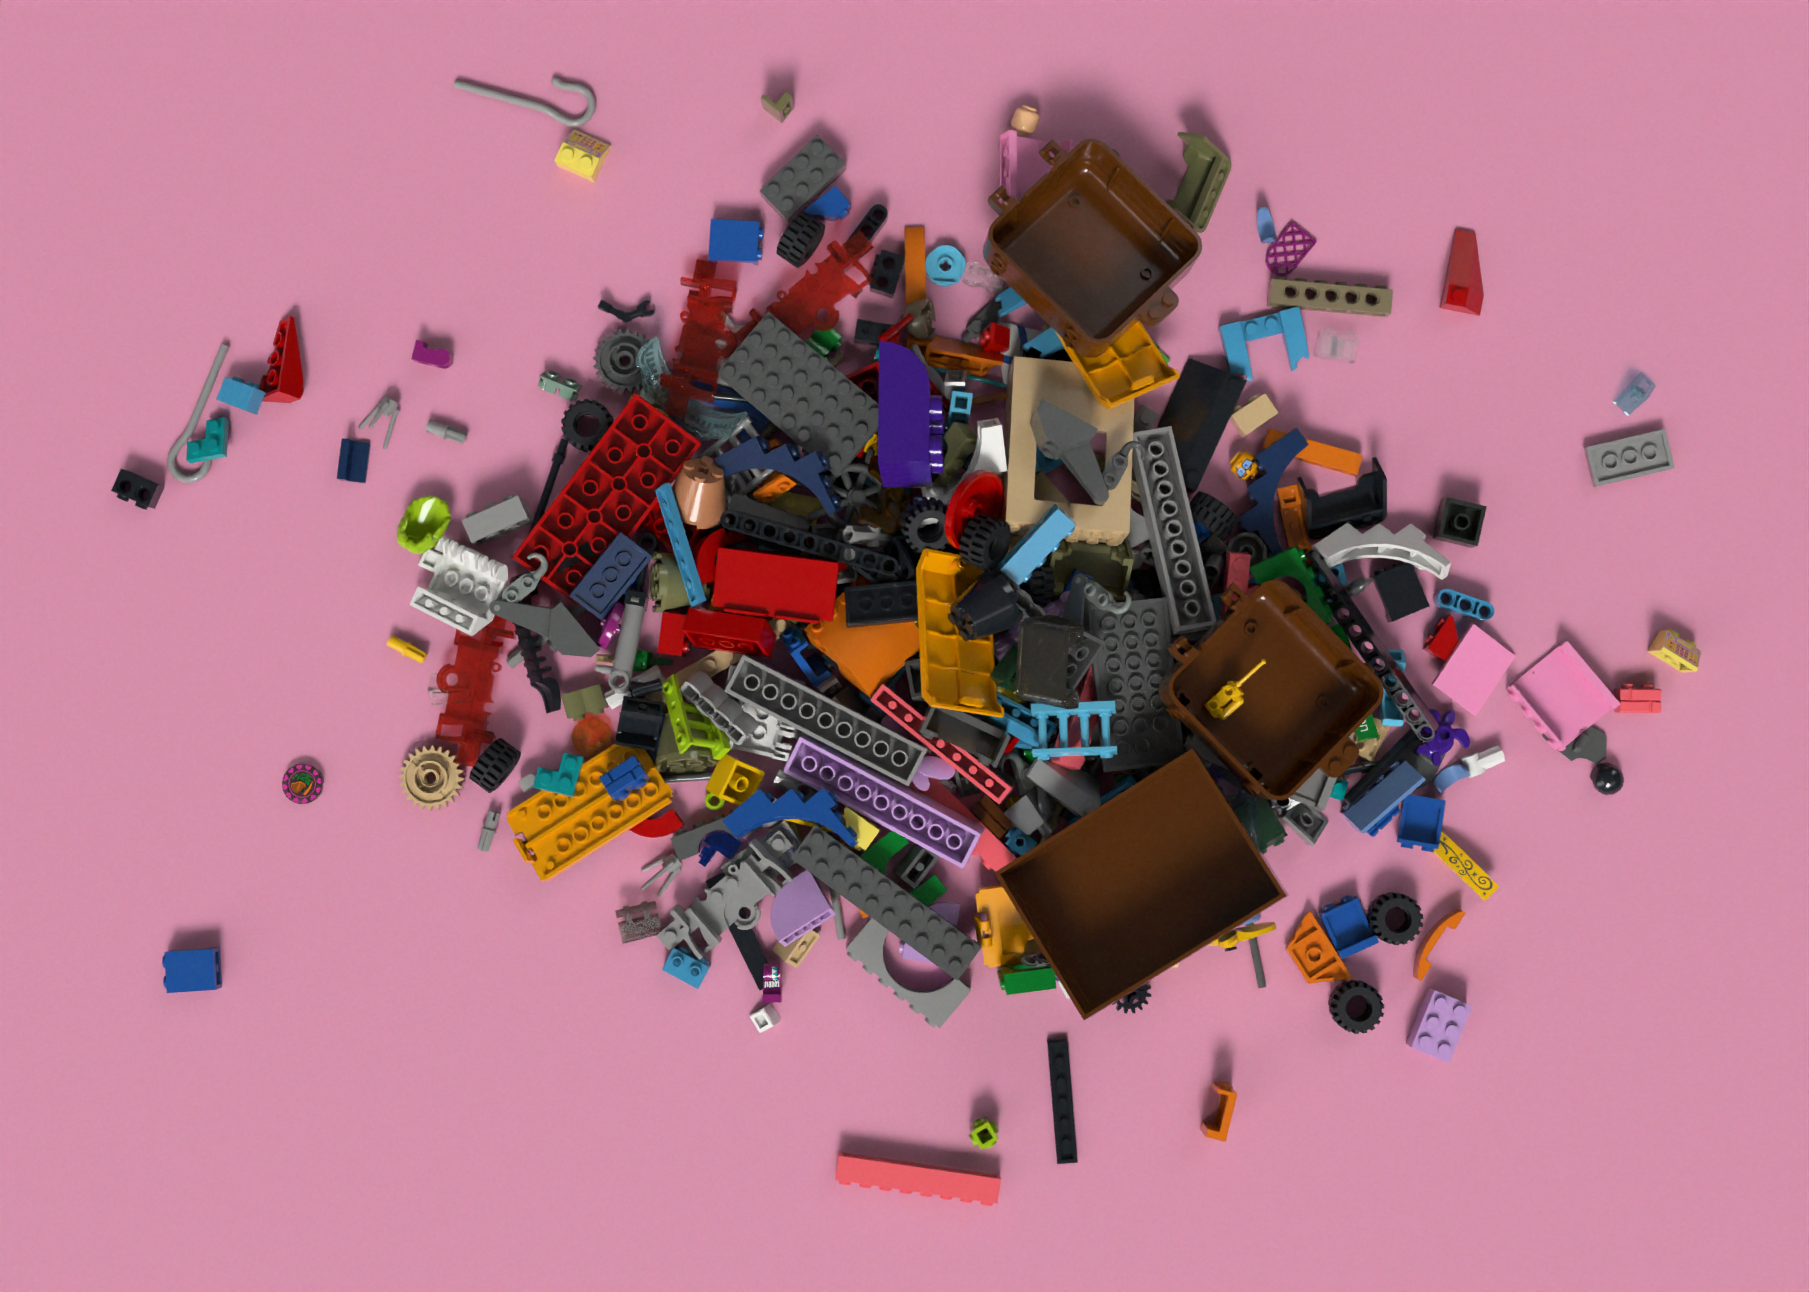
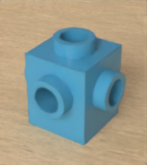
M1011 827L1005 834V837H1007L1005 840L1006 848L1014 855L1018 853L1022 856L1033 849L1037 844V839L1032 836L1033 832L1027 835L1016 827Z

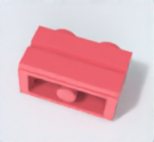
M1621 684V688L1614 689V697L1620 702V705L1614 709L1615 713H1661V689H1654V685H1641V688H1634V684Z

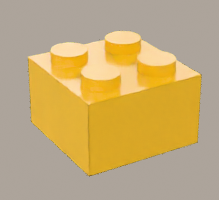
M726 754L718 761L705 790L740 806L757 791L765 772Z

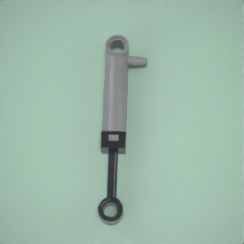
M643 533L638 537L637 544L642 548L646 542L653 543L651 548L645 549L652 556L655 551H659L658 542L653 534ZM648 563L637 576L635 590H626L625 609L613 667L606 665H596L595 671L610 674L608 683L612 690L618 694L627 693L629 685H631V676L644 612L647 611L649 601L648 594L643 592ZM618 678L625 679L622 686H615V681Z

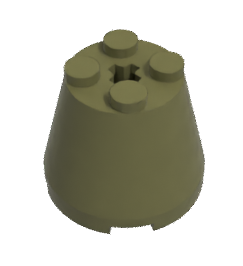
M655 551L652 559L656 561L650 570V599L655 601L652 611L654 613H663L691 606L675 555L663 551ZM703 584L702 588L705 598L709 599L710 587L707 584Z
M686 711L689 720L704 722L703 716ZM666 713V718L663 719L655 760L656 770L661 773L670 770L671 772H676V774L704 772L708 766L716 767L717 759H713L711 749L708 747L691 745L683 754L679 753L669 713ZM690 728L693 737L708 739L706 731Z

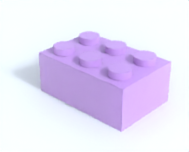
M1428 988L1406 1044L1416 1050L1450 1063L1472 1006L1432 988Z

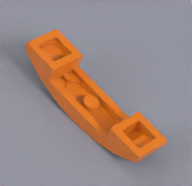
M904 227L906 307L914 300L926 298L924 227Z
M1297 484L1276 489L1288 548L1297 545L1305 553L1312 550L1311 543L1308 542L1301 512V500ZM1307 557L1306 562L1314 564L1311 558Z
M1456 909L1448 913L1428 931L1415 957L1414 978L1422 981L1432 966L1426 958L1447 927L1456 929L1466 914L1464 911Z

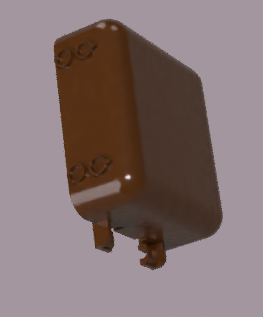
M1052 139L1039 153L1049 165L1054 167L1049 174L1046 173L1023 194L1022 199L1016 200L1013 195L1010 197L1002 185L989 196L988 203L999 217L993 221L983 245V257L989 265L992 274L1001 277L1062 337L1066 347L1074 349L1083 357L1095 358L1104 354L1140 319L1149 326H1157L1176 309L1179 298L1172 289L1192 269L1201 254L1202 241L1198 233L1193 229L1192 224L1180 217L1120 158L1117 151L1111 149L1104 142L1097 139H1087L1080 142L1067 154ZM1050 151L1055 155L1054 157L1049 155ZM999 198L1004 200L1003 204L998 201Z
M1270 580L1254 585L1244 593L1235 583H1232L1220 596L1230 609L1194 645H1190L1187 639L1181 635L1168 648V651L1177 662L1162 677L1159 683V695L1167 706L1168 714L1176 720L1180 719L1241 781L1239 785L1250 795L1253 794L1265 800H1284L1291 797L1318 768L1327 777L1336 778L1341 776L1358 758L1359 748L1349 736L1380 705L1384 694L1383 686L1379 678L1373 673L1374 669L1368 663H1363L1300 598L1301 594L1295 588H1290L1282 581ZM1233 593L1238 597L1236 601L1230 597ZM1181 646L1186 650L1183 655L1177 651ZM1261 659H1265L1266 664H1263L1239 687L1244 692L1242 696L1244 703L1225 720H1221L1219 717L1214 718L1204 705L1223 686L1225 687L1228 681H1239ZM1231 700L1223 708L1225 709L1233 700Z

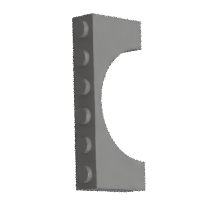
M870 918L847 945V955L855 962L857 960L861 961L864 964L862 968L872 975L874 972L880 977L878 981L883 986L893 988L895 990L893 994L901 1001L906 999L910 1003L909 1007L915 1013L919 1014L921 1012L926 1016L924 1020L933 1028L935 1025L940 1028L971 992V988L961 979L955 980L954 978L946 984L931 990H914L900 984L890 974L884 961L883 945L889 930L873 918Z

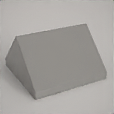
M1303 803L1297 804L1278 816L1297 836L1311 846L1316 843L1329 822L1317 810Z

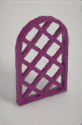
M1292 221L1268 250L1265 259L1267 268L1275 275L1284 276L1290 274L1297 268L1298 264L1317 241ZM1290 226H1291V232H1292V233H1287V234H1285L1286 231H1287V230L1290 228ZM1294 227L1300 232L1294 233ZM1295 235H1302L1303 242L1295 243ZM1285 236H1292L1293 243L1286 244ZM1305 236L1311 241L1305 242ZM1282 237L1283 244H1277ZM1306 244H1312L1306 251ZM1296 245H1303L1304 252H1296ZM1286 246H1293L1294 253H1286ZM1276 247H1283L1284 254H1277ZM1273 248L1274 255H1269L1270 251ZM1294 255L1295 263H1288L1287 256ZM1297 255H1303L1297 262ZM1284 256L1285 264H1278L1277 257ZM1274 257L1275 265H1269L1268 258ZM1295 265L1290 271H1288V266ZM1285 266L1286 272L1279 273L1278 267Z

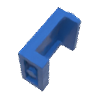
M711 219L709 262L753 263L758 266V260H762L763 249L759 248V243L764 238V228H761L760 222Z
M796 624L788 627L779 635L791 656L814 687H817L831 677V674L816 652L807 659L801 653V650L809 644Z
M1408 795L1403 799L1397 842L1401 843V847L1413 849V845L1422 846V851L1434 852V849H1439L1446 800Z
M1352 895L1341 898V902L1336 905L1333 903L1327 904L1322 907V911L1318 912L1332 945L1341 959L1379 943L1362 910L1359 897H1353Z
M220 947L164 952L162 965L165 968L166 976H164L163 984L167 993L207 991L222 988Z

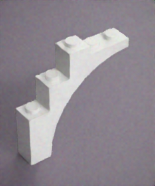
M998 418L977 421V442L970 465L960 481L947 494L938 499L944 505L946 504L947 507L959 484L972 472L983 469L999 475L1001 472L1007 471L1003 429ZM925 519L919 524L918 528H923L929 524L937 525L938 519Z
M1346 523L1313 545V550L1322 556L1329 568L1354 559L1388 558L1414 564L1443 580L1448 576L1451 562L1424 542L1426 534L1412 524H1409L1394 535L1380 523L1364 534H1361L1356 528Z

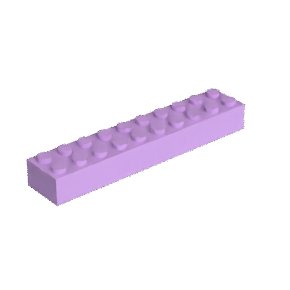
M806 733L799 737L783 770L784 773L818 791L822 788L827 791L831 789L838 797L836 801L962 869L968 863L986 828Z

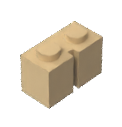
M1257 393L1248 399V405L1245 407L1239 405L1233 410V415L1229 420L1242 438L1278 414V411L1265 393L1261 396Z

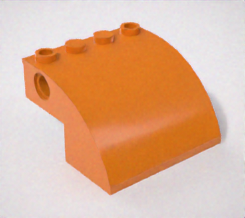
M861 575L850 586L870 585L873 583ZM845 591L835 600L833 622L821 621L820 624L810 623L804 629L810 643L836 662L842 676L870 698L882 684H885L905 665V661H909L920 650L919 628L914 622L847 628Z

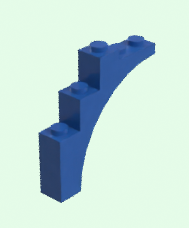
M791 788L774 803L775 798L768 790L764 792L759 789L722 820L732 834L739 839L751 830L766 823L799 819L815 822L831 829L851 847L859 843L855 838L858 834L851 826L847 828L844 825L843 821L845 819L838 810L834 812L839 807V804L836 802L838 797L831 789L827 791L822 788L807 802H804L807 799L800 790L796 792Z

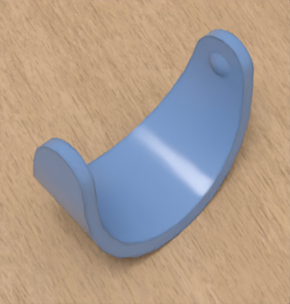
M1261 207L1257 210V228L1262 244L1276 242V232L1271 213L1267 207Z
M1453 764L1442 769L1435 776L1433 783L1440 794H1443V791L1450 785L1471 775L1462 764Z

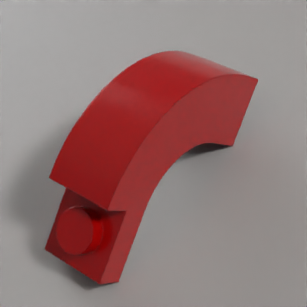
M723 528L704 536L697 542L692 550V556L701 585L715 581V557L718 547L735 545L746 541L744 533L736 534V531L725 533Z
M673 808L659 818H646L629 830L640 836L657 838L672 834L685 826V824Z

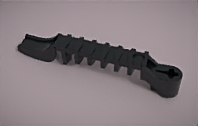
M523 574L512 577L510 579V584L513 583ZM537 586L518 603L531 604V596L538 593ZM512 622L516 628L514 632L519 639L517 643L522 650L520 654L525 661L524 667L527 669V678L530 679V685L541 694L546 714L560 710L561 696L558 682L552 677H542L543 674L550 672L552 667L545 666L540 668L539 666L540 663L546 661V657H537L536 653L542 650L541 646H534L533 642L539 639L538 635L531 636V630Z

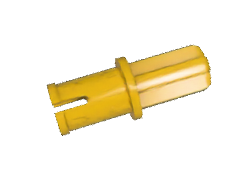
M392 635L387 642L388 647L402 653L403 657L408 656L419 663H423L427 658L426 652L413 646L412 642L407 643L395 635Z

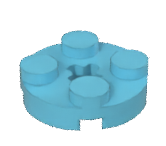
M939 246L926 258V274L929 280L938 286L949 287L957 284L965 273V259L953 246ZM944 261H948L951 269L943 271V268H940V264L942 265Z

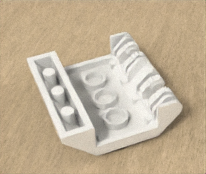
M442 536L435 550L444 554L428 589L417 587L409 605L473 636L492 622L495 615L491 613L489 606L492 601L500 600L503 590L508 587V568L503 563L494 559L489 561L486 555L462 544L458 546L457 541Z
M730 665L725 689L737 666ZM794 679V680H796V681H798V682H800V683L806 685V682H805V681H801V680ZM727 693L729 698L735 700L744 712L753 716L759 724L753 734L741 745H737L729 739L731 749L788 762L790 753L783 751V749L791 750L792 745L782 743L783 736L794 738L795 733L787 730H796V728Z

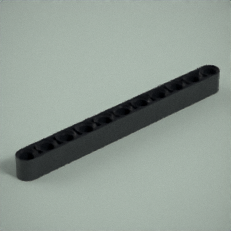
M1315 550L1307 551L1305 553L1306 557L1311 558L1314 565L1308 564L1306 560L1304 561L1307 567H1311L1314 571L1316 578L1313 580L1316 586L1320 585L1324 593V597H1322L1324 604H1329L1333 617L1364 661L1374 669L1373 673L1379 678L1383 688L1417 737L1425 742L1431 741L1439 730L1438 722L1322 556ZM1318 574L1323 575L1326 581H1320L1318 579ZM1329 591L1335 592L1337 599L1332 598ZM1341 608L1347 609L1349 615H1344ZM1353 625L1359 626L1361 632H1356L1353 629ZM1365 642L1371 643L1373 649L1367 648ZM1376 659L1383 660L1385 666L1379 665ZM1388 676L1395 677L1397 682H1391ZM1400 693L1407 694L1409 699H1403ZM1412 710L1419 711L1420 716H1415ZM1423 727L1431 728L1432 733H1427Z

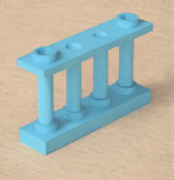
M1115 701L1031 704L1032 717L1036 716V719H1038L1039 749H1032L1033 757H1037V760H1049L1050 757L1089 755L1112 758L1113 755H1117V746H1111L1110 716L1116 714ZM1090 714H1099L1101 717L1102 747H1089L1088 717L1091 716ZM1069 715H1078L1080 718L1081 747L1068 748L1067 718H1069ZM1048 716H1057L1059 718L1060 748L1047 749L1046 719L1049 718Z

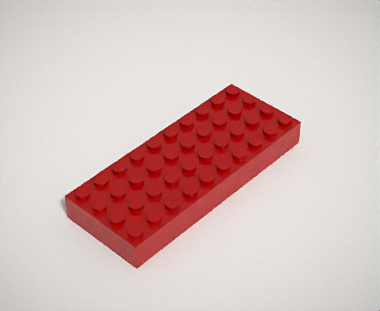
M635 392L515 551L512 558L532 572L541 566V562L538 558L528 559L527 556L532 553H540L545 556L548 561V568L541 579L579 606L580 604L571 598L569 593L619 531L631 538L658 502L655 490L665 483H670L671 485L680 473L684 462L690 460L702 444L701 441ZM587 541L595 554L589 558L578 551L579 546ZM576 548V551H575V552H573V553H568L569 551H571V550H573V549ZM561 556L558 562L554 565L552 560ZM577 556L582 560L560 572L557 571L565 557Z

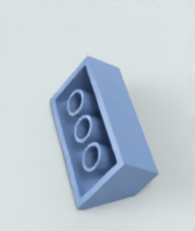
M1397 760L1389 768L1390 770L1383 774L1354 805L1346 803L1342 807L1344 810L1340 813L1357 832L1362 834L1367 832L1426 780L1406 760Z

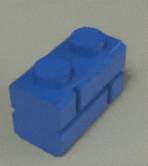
M635 755L599 777L608 794L615 801L627 798L630 791L635 788L640 789L647 784L646 781L650 779Z

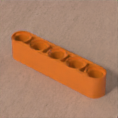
M1268 429L1262 449H1266L1287 433ZM1306 439L1309 445L1293 458L1344 474L1358 476L1363 455Z

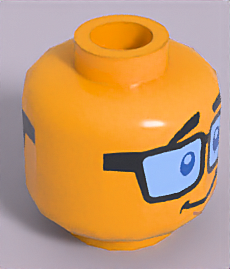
M1238 451L1229 463L1231 464V472L1241 480H1247L1249 477L1254 479L1260 471L1255 463L1257 458L1248 451H1243L1242 453Z

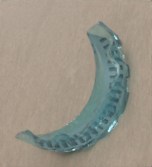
M654 336L641 347L636 357V367L640 369L643 379L642 387L645 393L649 392L655 401L654 407L668 413L670 419L690 434L700 436L701 440L705 441L721 438L724 440L733 434L748 415L746 411L735 414L719 412L701 404L693 397L682 396V387L670 372L662 355L659 338Z

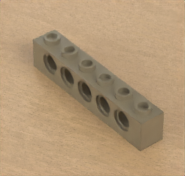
M1276 276L1268 284L1267 307L1288 309L1299 307L1300 310L1388 317L1392 309L1393 290L1387 289V286L1383 285L1369 288L1366 284L1347 286L1346 282L1327 284L1325 280H1315L1314 283L1307 282V279L1296 278L1295 281L1287 280L1286 277ZM1286 288L1294 291L1293 297H1288L1285 294ZM1305 290H1311L1314 293V298H1307ZM1326 292L1333 293V301H1330L1326 298ZM1348 293L1352 294L1354 302H1348L1345 295ZM1367 295L1374 298V304L1367 303Z

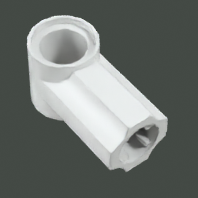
M1496 745L1482 752H1475L1461 758V761L1471 775L1468 778L1484 773L1490 767L1505 762V756L1499 745Z

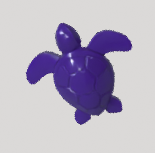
M1429 709L1439 724V730L1431 741H1422V745L1417 747L1416 753L1431 757V761L1435 766L1441 764L1440 755L1447 753L1452 748L1454 739L1458 740L1465 749L1470 746V738L1467 732L1461 728L1451 727L1455 721L1454 710L1445 712L1441 720L1437 710ZM1425 727L1424 730L1427 733H1432L1431 728Z

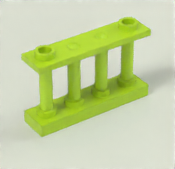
M672 674L663 684L662 690L679 753L683 754L691 745L710 748L713 759L721 760L731 750L728 736L725 731L717 728L709 717L703 715L696 708L695 704L683 702L680 691L682 686H679L676 674ZM686 711L701 714L704 722L689 720ZM690 728L706 731L708 739L693 737Z

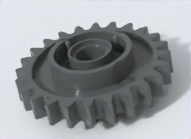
M628 328L625 333L619 329L617 335L611 331V338L604 336L606 342H598L601 349H595L594 351L599 355L593 357V360L598 362L593 366L595 369H599L596 376H603L600 382H607L606 387L608 389L614 386V392L621 389L622 394H625L627 389L633 394L634 388L640 392V385L647 387V379L642 367V353L650 345L651 340L644 341V334L638 337L637 330L631 334ZM624 357L631 358L628 366L621 365V360Z

